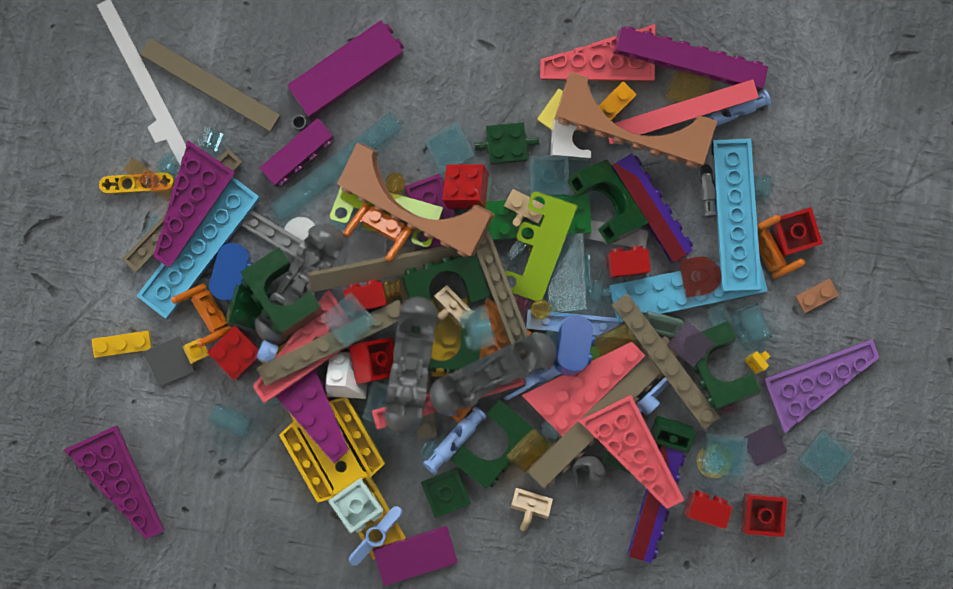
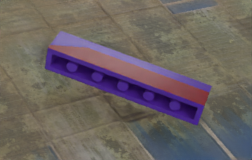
M631 153L614 163L612 167L648 221L646 225L672 264L693 251L691 248L693 244L688 236L684 237L681 232L683 228L678 220L674 221L671 214L673 212L668 204L664 205L662 202V194L658 188L654 189L650 183L652 179L648 172L644 173L640 167L642 163L638 156H633Z
M659 444L658 449L676 484H678L680 479L678 471L680 466L684 465L686 455H683V451ZM647 488L627 555L652 563V559H656L658 554L657 542L662 540L664 533L662 525L663 522H667L669 511Z

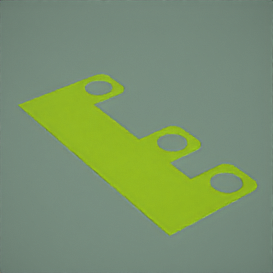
M340 187L330 213V218L338 222L347 223L353 208L360 209L364 202L358 199V195L354 193L350 195L342 191V187ZM390 192L393 198L411 213L428 219H440L443 207ZM368 202L370 207L375 206V204ZM340 207L347 210V216L342 219L335 216L336 209ZM385 210L384 213H386V214H388L389 216H391V213H389V212H387V211ZM361 223L363 229L375 232ZM419 228L414 230L411 241L424 247L430 246L432 239L429 238L426 242H419L416 236L418 232L423 230Z
M537 191L531 194L528 209L545 216L541 227L523 222L518 230L517 239L533 245V249L523 276L505 271L506 276H513L516 279V285L511 288L514 294L540 303L542 302L577 205ZM539 196L545 200L543 208L537 209L533 206V199ZM529 227L533 229L534 236L531 239H524L521 233L524 228Z

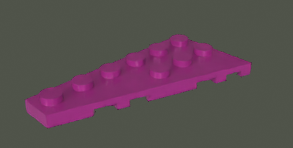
M189 140L186 143L180 170L175 180L168 204V211L165 215L163 228L153 256L169 268L177 260L236 174Z
M316 369L276 395L278 400L333 463H336L350 451Z
M118 425L63 450L89 476V479L117 506L116 508L130 520V523L145 539L165 531Z

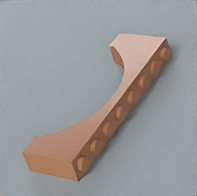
M572 72L569 73L554 117L555 120H558V124L576 126V129L581 132H587V130L594 132V135L599 138H612L613 142L617 144H630L631 148L635 150L650 151L649 154L653 156L668 157L667 160L671 162H684L689 168L697 169V167L704 165L717 124L716 120L698 115L691 125L671 134L662 136L634 134L615 125L604 115L590 92L587 83L589 78Z
M363 143L356 144L337 183L342 187V191L350 195L352 193L358 195V199L368 204V202L375 204V209L381 212L386 210L391 213V217L395 220H404L408 222V227L414 230H418V228L423 230L425 236L441 240L440 244L447 248L452 246L458 249L457 253L464 257H468V255L475 256L495 216L494 213L479 205H474L472 210L444 220L428 219L415 215L402 207L385 186L378 165L377 156L379 152Z

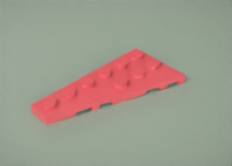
M655 24L635 31H649L654 33L655 36ZM614 36L588 46L575 48L565 53L541 59L540 80H567L569 73L572 72L589 78L588 81L654 82L655 64L614 54L613 50L617 37Z
M329 289L318 302L324 313L295 331L276 358L351 323V320ZM342 350L265 386L262 377H260L253 388L263 403H266Z
M631 341L592 360L590 365H587L581 373L575 376L561 375L522 394V396L563 436L645 355Z
M632 395L579 420L664 507L668 509L684 501Z

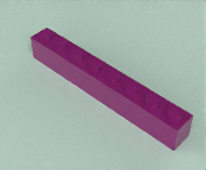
M631 26L621 27L617 33L613 50L614 54L729 85H737L753 79L757 92L764 88L768 66L763 65L760 61H746L742 56L731 57L723 51H709V48L705 46L694 47L686 41H672V38L668 36L657 37L649 31H635L636 29Z

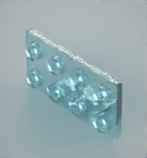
M582 233L566 235L548 283L549 312L587 310V293L591 292L590 256L585 253L584 234Z

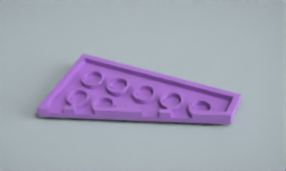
M873 339L763 379L783 433L789 431L791 427L799 423L812 410L819 407L835 394L837 390L850 382L852 378L879 358Z

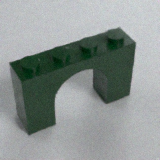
M607 159L577 171L567 180L577 197L590 191H598L606 195L613 203L616 212L615 218L608 220L598 229L608 246L638 232L648 224V221Z
M278 247L240 273L243 277L241 282L247 290L251 288L253 291L251 297L257 305L261 303L263 306L261 311L266 319L271 318L274 322L271 326L276 334L279 335L281 333L286 338L324 312L311 292L305 294L292 304L285 306L273 304L268 300V290L272 282L288 272L291 266L288 258L281 248Z
M477 252L475 256L468 255V257L462 255L455 258L452 255L441 258L442 262L434 264V261L423 264L424 268L416 270V267L405 270V274L401 275L408 299L423 297L431 301L429 294L430 283L438 273L443 271H453L461 278L469 302L490 297Z
M729 321L685 338V345H683L686 355H690L693 360L691 362L693 371L695 373L698 372L701 378L699 379V384L702 390L707 391L709 397L706 398L710 408L714 407L716 412L757 396L761 391L753 373L726 382L713 377L707 368V359L712 352L735 343L736 336Z
M462 323L461 346L457 354L445 361H438L430 357L427 368L428 372H436L437 368L444 369V373H454L456 370H460L479 360L482 324ZM411 326L412 333H420V326Z
M499 399L488 411L487 415L504 428L508 435L509 442L505 453L497 459L484 460L462 445L450 459L485 489L489 486L493 488L499 480L497 478L498 474L501 471L504 473L511 465L509 463L510 459L513 456L516 458L523 450L522 444L525 441L529 442L535 435L533 432L535 428Z

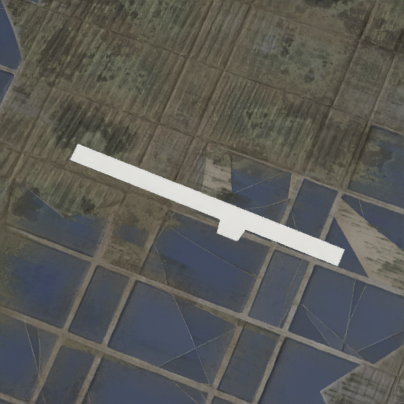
M106 0L98 4L97 7L156 118V121L147 128L155 143L163 140L168 141L181 166L186 144L111 0Z

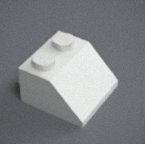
M339 352L330 358L326 380L327 396L366 399L368 382L356 384L350 352Z

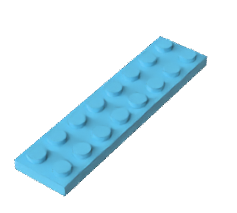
M751 139L713 140L712 153L714 155L715 167L714 183L716 189L722 292L762 290Z
M233 177L172 267L169 268L161 263L137 297L168 320L181 303L173 304L171 298L193 288L216 258L219 248L229 241L261 198Z
M761 262L762 290L722 292L720 263L609 286L612 303L628 293L644 316L647 310L666 314L768 292ZM614 310L617 324L623 323V320Z

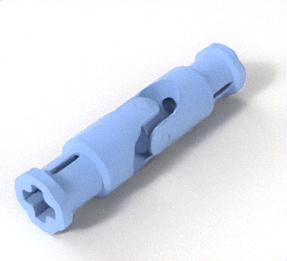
M764 89L762 93L758 94L759 99L727 108L728 117H724L721 114L723 110L704 115V117L716 120L717 127L739 116L753 113L756 109L765 105L770 106L771 99L768 92Z
M474 407L466 419L463 418L452 432L437 446L434 454L427 461L423 462V465L435 475L438 472V468L444 462L447 463L464 442L476 431L478 424L487 418L486 415L479 408Z

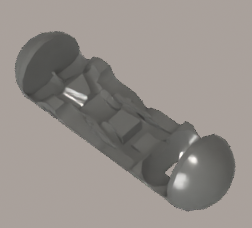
M319 223L308 230L309 235L298 247L297 255L289 268L288 275L281 281L276 292L268 299L270 302L285 306L292 304L305 294L311 292L309 289L308 272L331 268L343 249L344 240L336 227L330 224ZM263 313L256 318L255 329L263 341L281 344L290 338L291 335L286 338L281 333L277 335L271 326L274 322L271 318L267 320Z
M414 297L406 300L399 310L394 363L383 415L387 426L398 433L415 431L423 421L422 413L425 407L428 379L427 368L435 339V324L439 315L436 306L430 300L423 297ZM411 326H420V333H412Z
M532 333L461 368L459 371L436 380L430 389L432 406L442 415L454 416L458 408H467L475 405L481 397L491 393L499 385L508 384L517 378H526L531 372L539 368L550 369L557 358L555 343L543 333ZM524 349L527 353V357L521 359L519 351Z

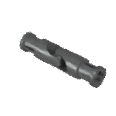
M710 143L704 165L698 167V177L702 184L700 190V201L703 202L702 217L717 216L716 189L713 184L715 182L714 155H712ZM710 166L713 174L704 173L701 175L702 168Z

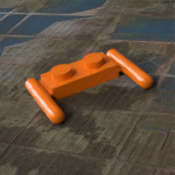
M364 203L342 235L348 238L359 222H362L364 226L395 242L385 257L387 261L391 262L413 229L405 226L404 223L395 220L388 214L375 209L373 206L370 207L369 204Z
M777 214L757 224L759 254L768 271L772 272L771 276L773 279L780 278L805 265L803 259H799L787 266L785 265L787 262L769 230H766V228L780 221L781 218Z
M204 283L171 298V302L177 304L192 297L191 301L210 332H213L197 341L199 347H203L225 336L232 329L227 325L228 322L225 321V316L210 291H207Z

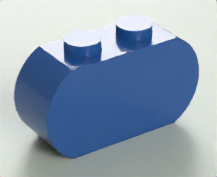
M228 243L219 248L209 283V289L215 297L231 301L236 284L244 286L241 282L243 277L240 272L253 264L251 262V255L246 248L236 243Z
M570 316L559 327L556 344L557 358L554 367L558 372L566 376H575L581 373L587 365H590L592 360L590 347L594 345L595 335H593L594 328L591 322L583 316Z

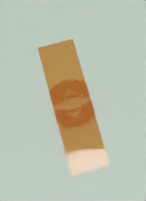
M132 157L124 170L168 202L171 198L173 186Z

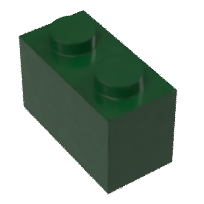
M656 416L650 432L655 443L689 453L695 439L693 426L661 416Z

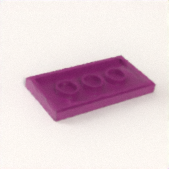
M440 173L405 186L408 198L443 207L439 220L456 217L454 209H448L442 201L444 183ZM421 231L426 242L429 237L424 235V231ZM434 238L427 248L431 249L443 245L440 244L441 240Z
M447 526L373 548L384 586L458 563Z

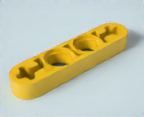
M165 172L105 176L100 180L99 187L106 194L168 191L174 187L175 179L172 175ZM148 177L151 179L152 184L150 187L144 188L142 180ZM165 177L170 180L167 186L163 183H157L158 187H156V180L162 181ZM108 180L113 184L118 183L119 190L117 186H111L110 190H108V188L104 187V184H107ZM124 180H132L133 185L130 189L123 187Z

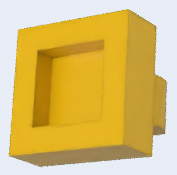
M202 338L183 346L191 364L209 356L206 346L199 347L197 345V341Z
M766 350L760 354L756 351L748 355L744 361L755 374H758L769 367L766 360L770 355Z

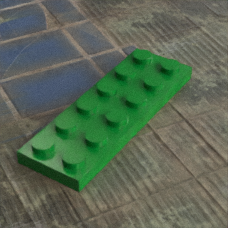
M589 195L554 197L577 205L567 235L592 233ZM534 198V200L545 205L543 198ZM507 200L486 202L485 209L495 214L489 226L493 240L517 238L520 226H513V220L517 213L504 207ZM545 215L541 217L538 224L525 217L522 220L521 224L523 222H527L529 224L541 227ZM529 227L524 228L521 233L522 237H533V229Z

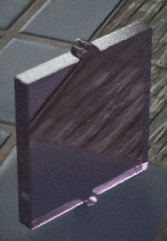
M690 322L680 331H677L676 336L667 344L692 367L701 358H705L706 353L714 345L709 338Z
M773 423L742 437L748 448L747 452L751 454L756 466L787 452L781 440L782 436L778 434Z

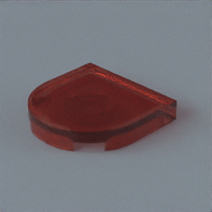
M702 256L679 260L685 298L708 295L718 287L721 281V270L714 261Z

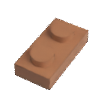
M827 279L796 295L795 298L802 312L806 313L839 295L831 279Z

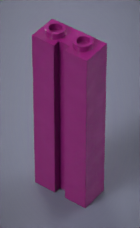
M380 20L287 84L310 119L404 55L402 50L404 46L399 39L395 40L391 35L393 30L388 23L384 25Z

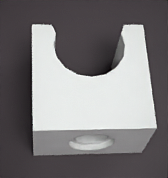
M553 119L550 158L588 161L591 158V151L578 149L573 143L572 136L573 132L577 131L576 126L570 124L569 126H563L557 123L558 120Z

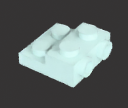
M361 478L328 501L350 533L353 531L358 533L366 527L365 523L370 519L375 521L382 516L383 507Z

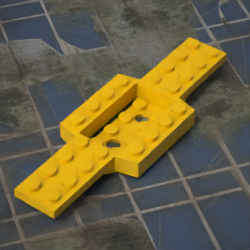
M287 342L278 347L274 359L276 358L278 353L284 348ZM342 397L329 401L366 471L362 470L349 445L350 451L338 460L344 461L347 469L344 472L337 471L336 463L330 460L292 415L293 422L279 436L317 503L333 498L360 478L364 481L383 507L382 516L375 521L370 519L365 523L366 527L358 532L360 538L364 541L368 528L372 525H378L390 511L372 478L386 462L350 399ZM397 522L386 533L385 540L380 546L406 538ZM372 529L369 532V538L373 542H379L382 540L383 534L378 529ZM372 549L369 553L374 560L375 556Z

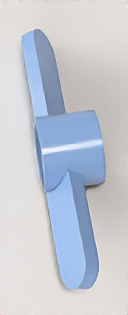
M265 340L262 341L256 358L266 363L272 361L279 346Z
M554 365L542 372L540 369H536L528 377L524 378L526 385L519 386L503 396V399L506 401L527 389L531 391L561 373L557 371Z
M666 378L660 381L636 403L640 413L643 412L647 416L660 404L656 397L670 384Z
M393 507L378 525H372L368 528L365 540L349 557L351 565H358L374 546H380L384 542L386 533L402 516L403 511L400 507ZM372 529L380 530L383 534L382 540L373 542L369 538V532Z

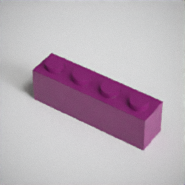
M317 118L259 168L276 187L279 185L282 187L290 180L288 177L293 173H299L304 168L303 165L308 160L311 162L316 159L321 149L324 148L325 150L333 144L332 140L334 137Z

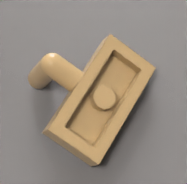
M512 189L504 207L517 213L513 220V226L519 227L524 217L538 224L543 215L528 209L530 197ZM533 199V206L535 208L541 209L545 206Z
M447 285L432 298L442 309L438 315L435 328L447 316L460 326L473 313Z
M516 488L510 508L525 512L520 526L521 531H527L532 515L548 519L553 499Z

